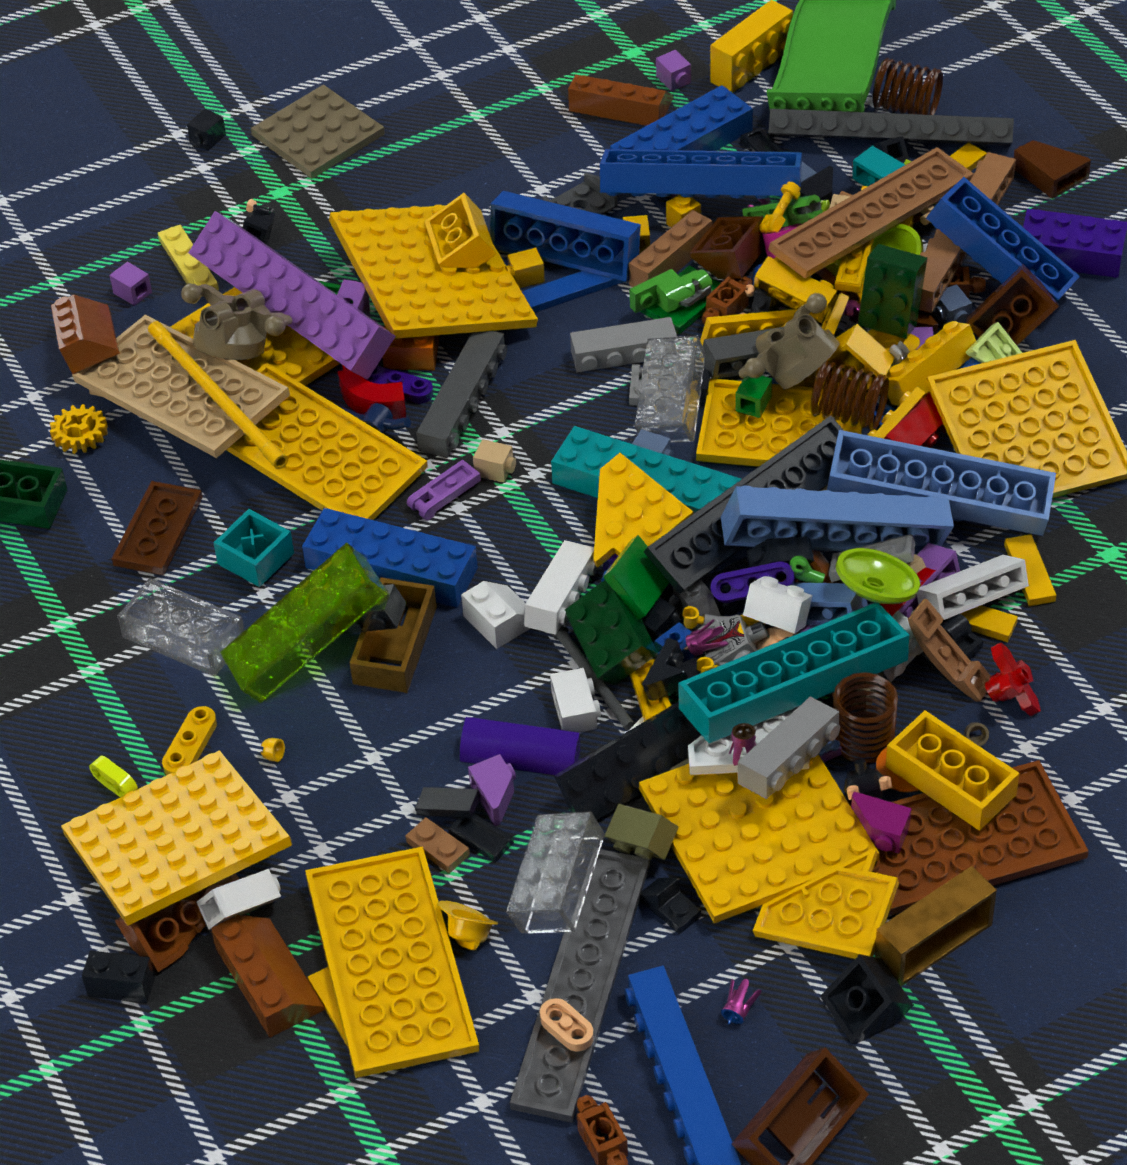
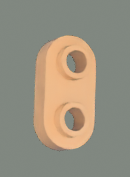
M558 998L549 999L542 1004L540 1008L542 1026L566 1048L578 1052L586 1050L591 1046L594 1039L593 1027L571 1005ZM553 1017L561 1018L557 1021L552 1020ZM575 1036L583 1037L581 1039H573Z

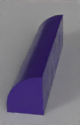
M466 717L460 742V762L477 764L500 754L505 763H510L513 769L556 775L578 761L581 751L580 733Z

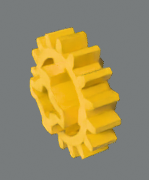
M82 404L80 409H76L74 405L71 406L70 411L62 409V415H55V422H50L52 441H54L56 447L62 446L63 452L72 449L73 454H76L78 449H82L85 453L87 452V447L97 448L96 442L103 443V436L108 434L106 418L103 417L102 411L96 412L94 406L86 409L85 404Z

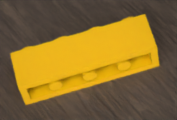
M957 321L948 322L936 335L927 338L922 346L917 350L911 351L903 361L889 369L887 373L889 378L888 397L891 404L900 406L898 402L907 391L912 393L917 386L925 394L928 393L927 377L956 370L971 358L967 355L966 351L976 342L970 324Z

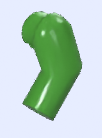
M795 556L791 559L790 566L795 573L796 579L808 583H823L825 574L813 570L805 557Z

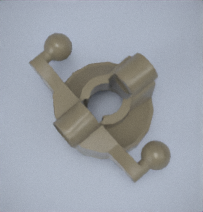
M186 284L181 290V296L185 302L194 304L200 300L201 296H204L211 305L201 311L200 321L195 324L193 337L194 346L211 356L232 360L258 357L264 353L267 332L272 336L281 335L285 330V326L292 323V318L289 315L270 313L265 306L263 294L256 289L237 296L223 295L217 289L207 284L200 286Z
M820 293L811 294L806 301L807 303L795 312L793 319L785 324L784 329L773 328L759 335L756 339V348L759 354L757 358H750L739 371V376L741 378L748 376L750 378H759L767 370L785 390L800 383L825 363L837 350L840 343L829 329L823 330L815 319L808 315L810 312L822 313L826 309L827 300L825 296Z

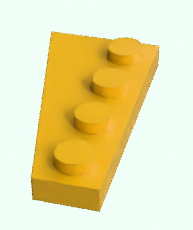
M798 309L707 317L696 353V359L699 363H702L700 358L705 339L785 327V324L793 319Z

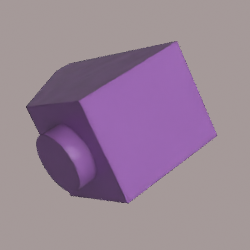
M499 754L468 767L470 786L472 789H478L480 794L479 801L494 826L500 825L514 794L513 780L516 779L512 765L510 763L506 764Z

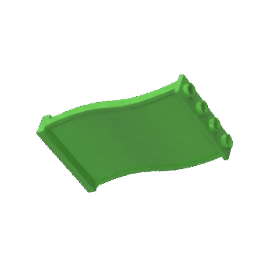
M799 0L789 26L777 78L772 89H767L769 109L864 112V103L869 94L876 71L885 25L890 11L895 10L896 0Z

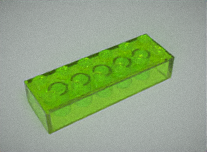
M346 542L220 653L241 690L262 703L383 599L388 592L365 556Z

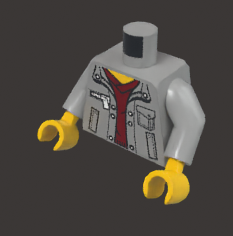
M687 606L683 610V624L688 629H693L697 624H700L701 627L698 630H701L712 619L715 621L707 629H714L718 626L724 627L722 633L710 639L706 644L726 641L728 645L704 651L706 657H701L697 660V670L700 671V674L757 651L755 643L769 636L764 623L760 621L748 626L740 615L715 616L703 614L699 616L698 609L693 606Z

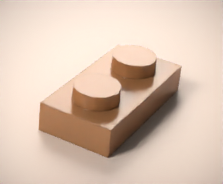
M427 817L405 835L406 843L413 848L423 846L425 856L449 874L470 856L467 846Z

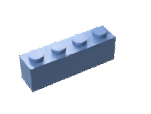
M794 582L793 586L804 589L805 593L813 595L806 625L819 626L868 606L866 599L855 594L843 583Z

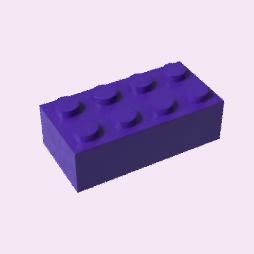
M1027 208L1023 228L1074 272L1119 278L1127 222Z

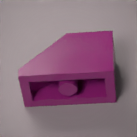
M853 792L851 808L875 847L883 851L899 854L910 827L912 808Z

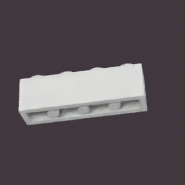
M564 540L525 604V627L557 634L561 625H566L568 617L565 609L579 599L581 592L586 591L589 578L595 576L598 567L595 566L593 560L594 547Z
M1001 555L919 588L917 593L918 605L923 599H928L945 620L1029 586L1025 559Z

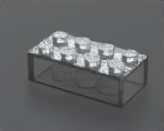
M698 335L647 339L635 420V429L638 434L642 429L668 437L671 442L694 441L706 356Z
M151 578L145 582L117 615L122 637L214 677L246 639L241 616Z
M592 812L542 814L537 816L506 909V913L520 933L575 931L605 836L604 831Z

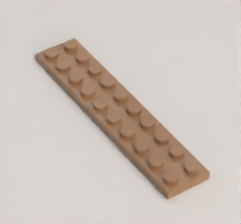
M936 147L770 242L768 251L806 279L937 202L963 177L970 181L974 173Z

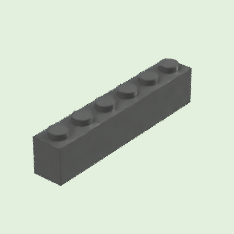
M494 331L471 333L416 432L418 451L448 458L452 449L457 448L460 434L467 429L472 412L475 413L478 409L479 399L482 395L486 394L491 377L494 378L497 374L498 364L506 357L507 345L504 344V334Z

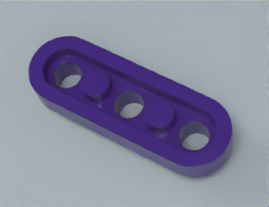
M376 366L368 378V381L377 384L402 382L404 400L422 404L430 401L433 397V385L431 381L425 378L381 366Z
M775 562L721 573L712 580L711 592L722 603L747 599L749 582L751 580H757L764 576L776 579L779 574H785V581L778 583L785 586H793L795 573L791 566L785 562ZM724 585L731 586V590L728 593H722L721 589Z

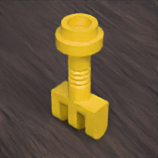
M789 181L782 186L781 192L783 196L772 214L764 217L759 226V230L762 233L780 231L786 220L782 217L792 199L797 200L800 197L801 188L797 184Z

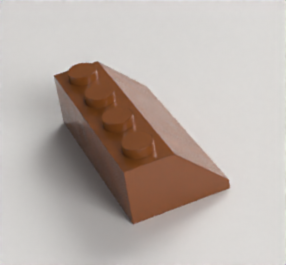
M575 74L568 88L569 111L647 126L666 115L673 100V94L655 88Z
M77 295L61 297L54 304H51L59 350L72 374L120 354L111 311L107 304Z
M237 915L211 928L216 950L269 1038L325 1010L323 1003L269 918Z

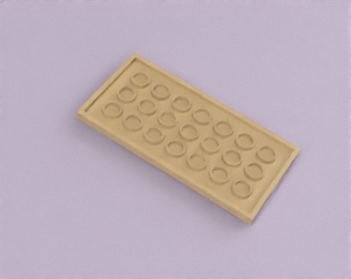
M144 315L117 337L120 354L72 374L74 382L215 458L220 456L245 434L176 359L149 334L148 326L157 320L147 315ZM161 323L171 333L176 342L255 425L290 396L287 386L236 360L205 354L194 346L192 338Z

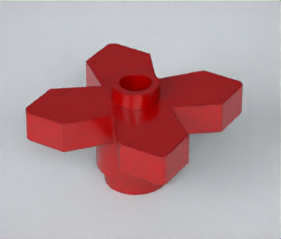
M1000 642L991 647L993 660L1000 671L990 676L989 681L985 682V688L990 698L994 702H1005L1016 697L1022 710L1029 716L1040 712L1038 698L1028 684L1033 681L1030 667L1022 660L1016 662L1010 650L1003 643Z

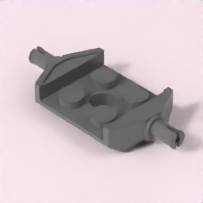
M590 173L584 174V182L552 200H549L546 195L543 196L544 201L601 215L618 207L617 196L600 193V176Z

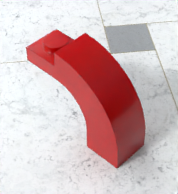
M342 365L343 370L338 371L341 395L351 409L359 414H365L372 404L379 403L391 411L393 419L407 417L402 382L373 383Z

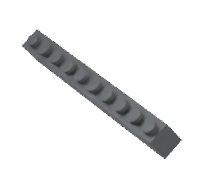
M770 109L769 135L860 140H889L903 136L904 141L1011 146L1013 142L1014 118Z

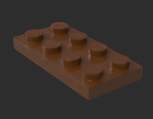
M151 481L111 558L113 566L164 575L203 498L202 491Z

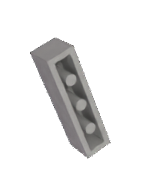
M671 317L570 333L571 353L576 372L678 356V338Z
M809 697L738 761V784L765 799L769 798L775 791H779L792 775L801 771L803 765L808 760L816 757L829 741L836 739L840 731L839 711Z

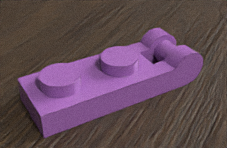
M461 460L410 495L407 500V506L414 511L418 510L419 515L426 521L434 517L436 511L480 482V473L464 460Z

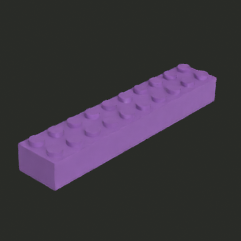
M214 211L188 252L244 293L252 289L260 291L264 296L265 306L270 313L289 315L292 318V323L288 326L350 371L367 380L396 337L248 231Z

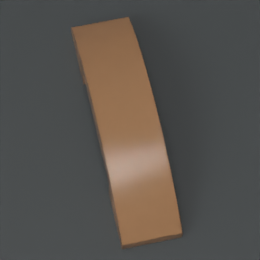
M923 599L908 618L909 626L916 641L930 661L950 682L976 702L981 701L987 693L985 682L989 681L991 675L979 661L971 662L940 625L944 620L928 599Z

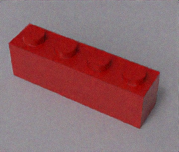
M930 392L884 439L928 448L934 446L939 439L938 435L941 432L945 434L947 431Z

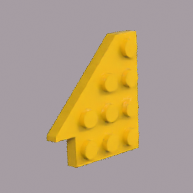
M621 453L617 454L600 468L593 557L596 567L601 566L614 554L619 556L631 539L637 535L641 537L647 546H650L694 514L691 509Z
M870 849L764 903L753 928V933L755 937L856 959L859 954L873 957L876 951L877 928L886 922L899 885L898 878L872 872L878 855L876 849Z

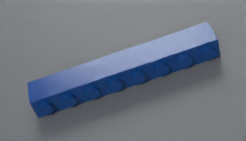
M664 965L628 975V988L624 989L626 1001L629 1007L634 1006L637 1013L634 1014V1021L638 1032H644L646 1039L643 1040L647 1057L654 1058L656 1066H653L656 1081L658 1085L663 1084L666 1090L663 1093L666 1108L668 1111L673 1110L676 1119H673L676 1135L678 1138H684L686 1146L683 1147L687 1164L741 1165L736 1150L731 1144V1137Z

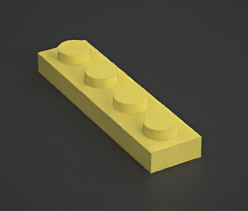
M181 225L158 232L159 241L186 284H196L197 286L207 284L219 290L218 283L208 267L188 253L193 244Z

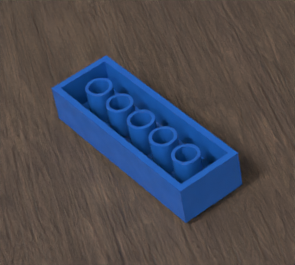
M721 85L610 145V149L717 151L739 139L740 135L753 130V108Z
M965 177L939 200L926 217L935 228L944 233L956 246H959L1002 284L1024 264L1041 281L1054 300L1058 302L1080 277Z
M502 191L491 203L490 237L496 249L517 253L536 248L542 261L625 282L629 280V262L639 255L641 224L507 191Z
M327 508L322 510L302 545L305 567L307 569L334 576L343 572L354 573L355 569L372 576V582L369 584L372 586H378L380 577L432 585L435 588L436 602L453 607H458L462 600L461 594L466 592L478 569L476 546Z

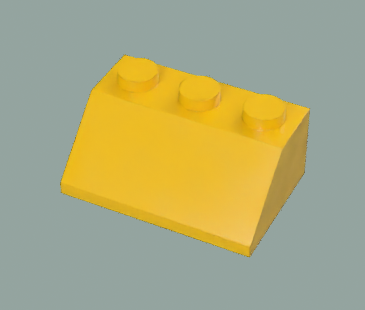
M465 193L425 220L438 264L441 267L477 268L496 254L482 211Z
M768 256L754 278V288L764 289L769 293L770 297L778 299L780 303L792 309H799L802 305L806 304L808 297L813 293H820L825 296L827 300L826 309L822 313L810 312L808 314L820 323L823 322L837 294V290L833 289L834 286L825 280H820L819 282L811 278V276L805 279L778 257L773 259Z

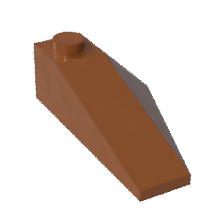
M235 873L127 926L122 917H119L115 922L129 946L139 956L150 957L153 970L160 972L183 956L196 934L200 933L206 924L197 901L212 889L239 880Z

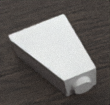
M267 869L212 889L197 901V905L208 930H210L212 927L237 915H245L273 903L281 897L279 893L280 884L277 878L271 875L270 870Z

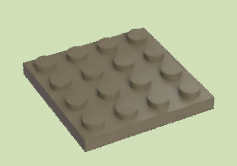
M324 84L251 127L253 137L311 179L385 135L384 127Z

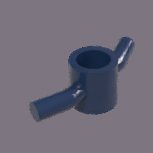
M379 403L372 404L365 414H359L341 407L381 433H384L386 429L396 430L411 426L410 418L393 419L391 411Z

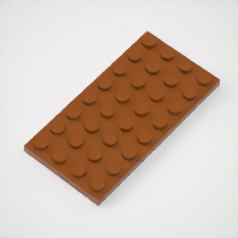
M1040 760L1012 767L1020 773L1017 795L980 831L925 793L892 802L912 809L910 827L899 854L877 848L880 853L879 861L875 862L872 872L897 877L899 881L888 916L903 912L971 866L994 886L1088 858L1089 850Z

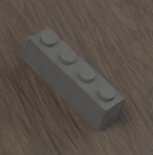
M771 329L705 339L700 360L706 370H709L711 379L739 375V371L750 358H757L759 354L756 348L757 337Z

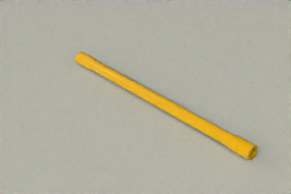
M159 321L152 322L148 326L149 334L176 359L262 451L263 456L276 469L284 468L288 463V457L259 430L176 342L171 333Z

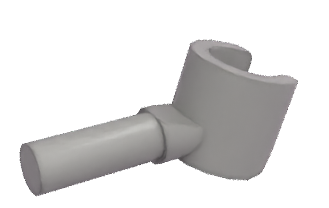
M899 341L897 345L894 344L889 349V352L895 357L892 366L899 364L910 352L902 341Z

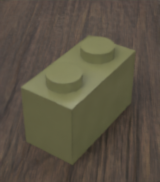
M618 804L604 837L614 843L613 848L622 853L630 854L631 851H634L637 856L646 860H651L652 857L665 860L679 827L662 815Z

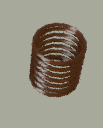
M887 57L882 61L876 75L872 96L873 106L875 109H878L882 105L883 110L886 111L891 105L893 113L899 109L901 114H905L908 109V114L934 115L942 92L943 73L940 69L937 70L936 68L930 71L927 66L922 69L918 64L913 67L910 62L904 65L901 60L896 63L894 59ZM900 65L901 71L897 77V68ZM909 67L910 72L906 78V69ZM918 69V75L914 82V72ZM887 71L884 89L878 102L881 84ZM926 71L927 76L923 83V74ZM935 84L933 102L929 112L930 98Z
M826 361L821 365L814 383L810 402L811 414L813 417H816L822 410L823 419L828 418L831 414L835 421L841 415V422L843 424L847 423L851 416L850 422L852 426L857 425L860 420L862 429L868 425L870 431L878 427L885 409L889 391V378L883 374L875 376L872 371L866 374L864 369L856 371L855 367L847 369L844 364L837 367L835 362L830 363V361ZM843 370V377L838 386L839 373ZM852 372L853 378L847 390L848 376ZM862 374V382L857 391L858 378ZM871 377V378H872V384H871V386H870V388H869V390H868V393H867V395H866L867 382H868L869 378ZM824 382H825L824 389H823V393H822V396H821V399H820V402H819L821 390H822L823 384H824ZM881 390L879 406L873 423L875 407Z
M863 672L849 675L836 685L833 694V708L839 711L840 731L835 740L840 742V756L852 762L860 759L850 756L853 755L867 758L864 759L866 763H873L877 761L880 752L895 738L898 696L895 687L889 680L878 674ZM869 681V682L878 683V684H880L881 686L885 687L886 689H884V688H882V687H880V686H878V685H872V684H866V683H865V684H858V685H852V684H854V683H856V682ZM869 688V689H875V690H877V691L883 693L885 696L881 695V694L878 693V692H872V691H866V690L852 692V693H850V694H848V695H846V694L849 693V692H851V691H853V690H855V689ZM869 695V696H875V697H877V698L883 700L885 703L879 701L878 699L867 698V697L855 698V699H851V698H853L854 696ZM859 702H870V703H875V704H877V705L883 707L885 710H883V709H881V708H879V707H877V706L868 705V704H860V705H853V706H850V705H852V704H854V703H859ZM863 708H864V709L875 710V711L881 713V715H879V714H877V713H875V712H869V711H858V712H851V711L857 710V709H863ZM850 720L855 721V722H859V723H864V724H869V723H879V724H877V725H872V726H862V725L854 724V723L851 722ZM848 726H850V727H852V728H855V729L864 730V731H867V730H878V731H876V732H869V733H863V732H859V731H854L853 729L849 728ZM851 735L860 736V737H877V738H875V739H866V740H863V739H859V738L852 737ZM848 740H850V741H852V742L860 743V744H874V743H878V742H880V741H883V742H881V743H879V744H876V745H874V746H859V745L852 744V743L849 742ZM848 747H850V748H852V749H856V750H861V751H871V750H877V751L872 752V753H860V752L852 751V750L849 749Z

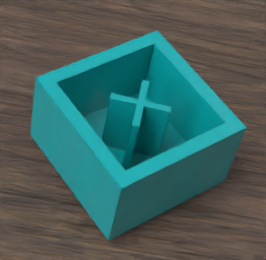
M250 509L213 542L218 565L258 587L294 554L291 531Z

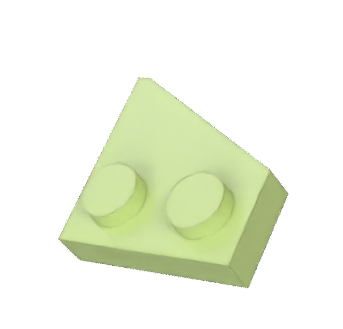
M999 322L991 325L966 351L967 355L981 363L1022 353Z

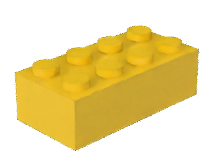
M770 0L710 45V82L718 87L723 85L734 93L780 58L784 53L793 10Z
M926 710L887 745L886 767L979 831L1017 795L1019 772Z

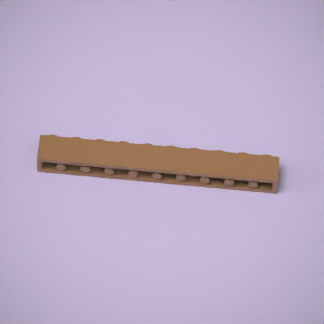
M988 152L983 161L979 160L976 172L973 174L970 182L998 205L1014 179L1016 159ZM936 229L935 237L929 239L926 251L920 253V256L928 257L919 310L932 313L955 276L958 267L961 266L967 256L966 252L959 246H956L939 229Z

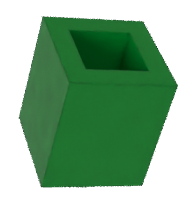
M763 375L759 378L745 377L736 391L735 411L760 418L772 398V378Z

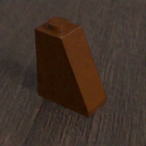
M1035 140L1014 150V159H1016L1015 171L1052 199L1089 179L1091 159Z

